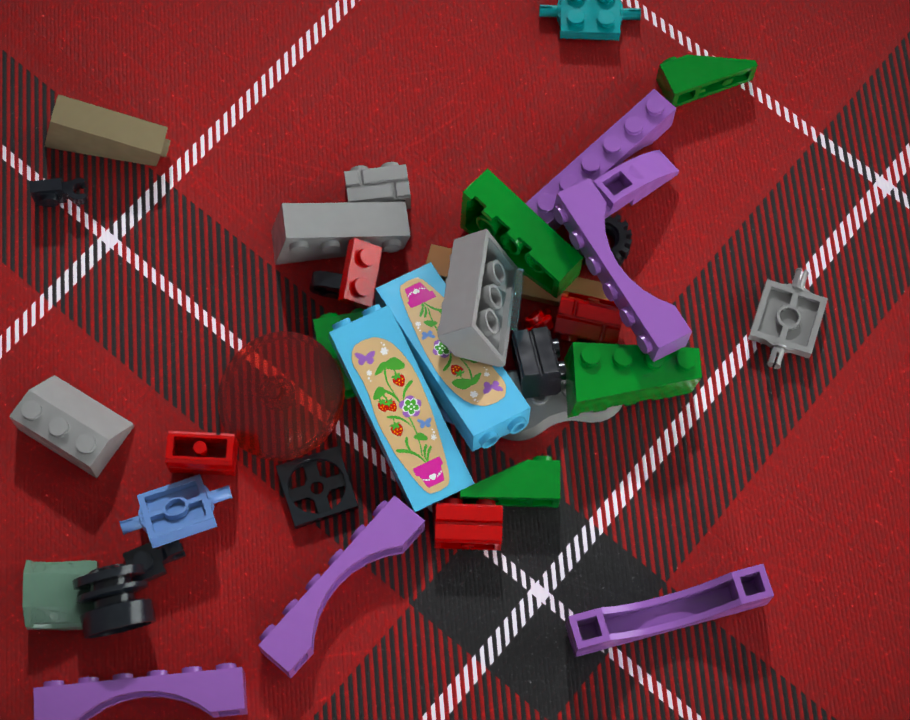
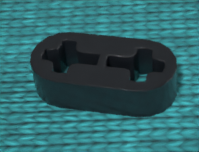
M315 271L312 274L309 289L319 296L338 299L343 274Z

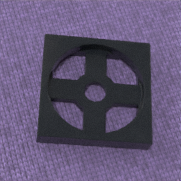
M338 446L276 466L295 529L359 509ZM327 461L335 465L340 474L328 478L320 476L316 464ZM304 468L307 477L305 485L290 490L289 481L293 472ZM316 482L324 486L323 491L319 494L311 491L312 484ZM344 487L345 493L342 500L336 507L331 509L327 498L330 491ZM309 499L315 502L318 514L305 512L294 503Z

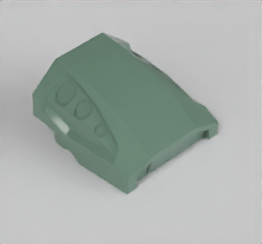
M26 560L23 572L22 603L26 629L83 630L80 616L93 610L94 605L93 603H77V596L90 592V589L74 590L72 581L99 568L98 561L34 562Z

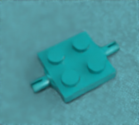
M559 0L557 5L540 4L539 17H557L560 26V38L619 41L622 20L640 21L641 8H623L621 0Z

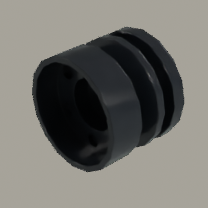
M144 564L109 565L94 569L88 574L72 581L74 590L90 589V592L77 596V603H93L94 605L93 610L80 616L85 639L122 633L156 622L152 600L144 598L135 599L134 595L147 588L148 582L145 580L131 582V579L145 574Z

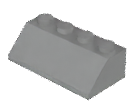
M487 229L456 238L453 241L437 334L440 342L454 356L502 367L506 364L519 268Z

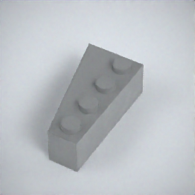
M406 202L282 203L271 230L275 265L344 257L347 253L348 242L353 238L382 247V252H397L404 249L411 236Z

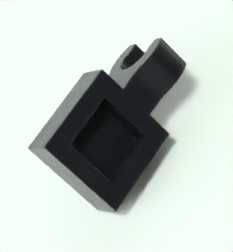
M61 178L29 181L30 194L36 206L55 207L60 203H67V199H70L77 205L88 203L86 194H75L78 189L87 188L86 181L83 178H76L67 182H62Z
M179 540L165 544L159 549L158 547L152 548L149 542L123 553L126 565L144 564L145 574L132 579V581L145 580L147 582L168 574L164 564L186 556Z

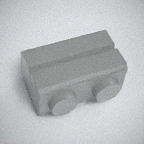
M387 162L382 164L381 167L369 169L367 166L359 165L351 168L350 171H344L348 202H406V208H411V194L406 164L399 165L397 162Z

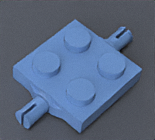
M199 474L137 495L140 505L138 516L119 521L123 535L143 528L148 534L152 548H156L218 527L213 514L214 504L232 499L233 497L229 485L209 491L203 484Z

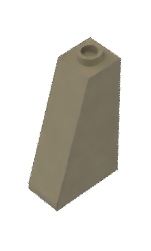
M58 94L44 147L157 166L160 156L166 158L171 140L165 138L168 130L166 126Z

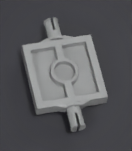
M803 268L795 270L792 284H781L769 279L766 280L748 336L749 340L772 348L767 365L772 368L777 357L774 369L781 368L784 353H792L810 358L828 298L813 294L804 288L809 272L804 269L800 280Z

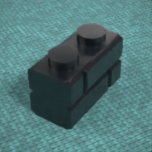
M547 327L532 328L531 331L528 329L513 331L511 334V351L523 397L527 399L540 397L541 394L544 396L558 395L561 392V381L566 380L564 361L557 360V358H560L558 339H552L550 330Z

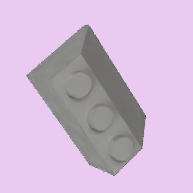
M55 375L29 389L9 416L18 430L95 478L100 475L135 426L132 422Z

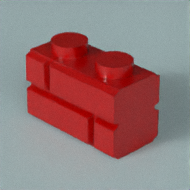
M563 290L554 333H559L561 339L570 342H577L579 338L591 340V343L617 344L622 324L619 309L614 301Z
M168 431L165 463L170 473L236 475L238 442L235 434L220 433V435H216V433Z
M445 498L443 503H436L434 548L501 551L503 505H496V501L491 499H479L476 501V504H463V501L458 498Z

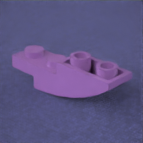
M655 150L632 158L598 177L593 183L607 202L605 219L628 203L631 206L677 176L679 170L660 150Z

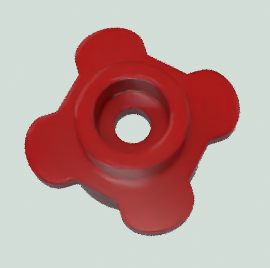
M546 308L543 311L542 309L533 311L526 317L524 326L529 331L532 328L547 327L551 330L555 324L550 315L552 310Z

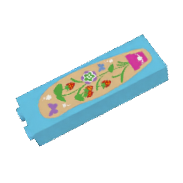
M430 262L375 288V305L379 304L381 308L387 305L390 306L426 383L471 451L473 452L481 447L484 449L489 448L499 438L509 433L516 434L522 431L529 424L531 407L503 366L496 367L456 357L440 342L437 329L440 324L441 306L444 300L446 283Z
M376 304L362 311L363 317L351 322L350 318H345L333 324V331L329 332L328 338L408 507L416 513L475 483L390 306L387 305L381 308L379 304Z

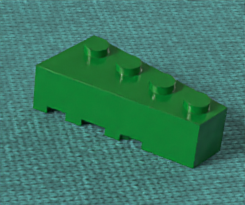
M488 168L463 191L460 228L468 234L487 229L519 268L518 270L545 291L557 298L580 275L583 257L579 252L570 246Z
M573 342L564 358L567 415L569 418L579 416L583 412H599L606 410L608 407L623 404L624 406L635 405L638 401L648 399L654 401L690 394L702 378L700 349L683 347L653 362L647 353L644 354L640 350L638 345Z

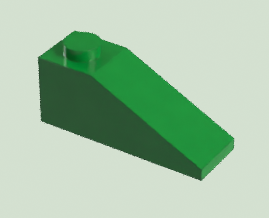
M685 55L679 58L670 57L659 65L656 80L665 99L673 106L678 107L752 81L758 65L755 60L699 55Z
M535 456L533 460H525L460 490V499L463 501V504H476V501L479 499H491L496 501V505H503V507L558 508L560 502V460H552L550 456Z

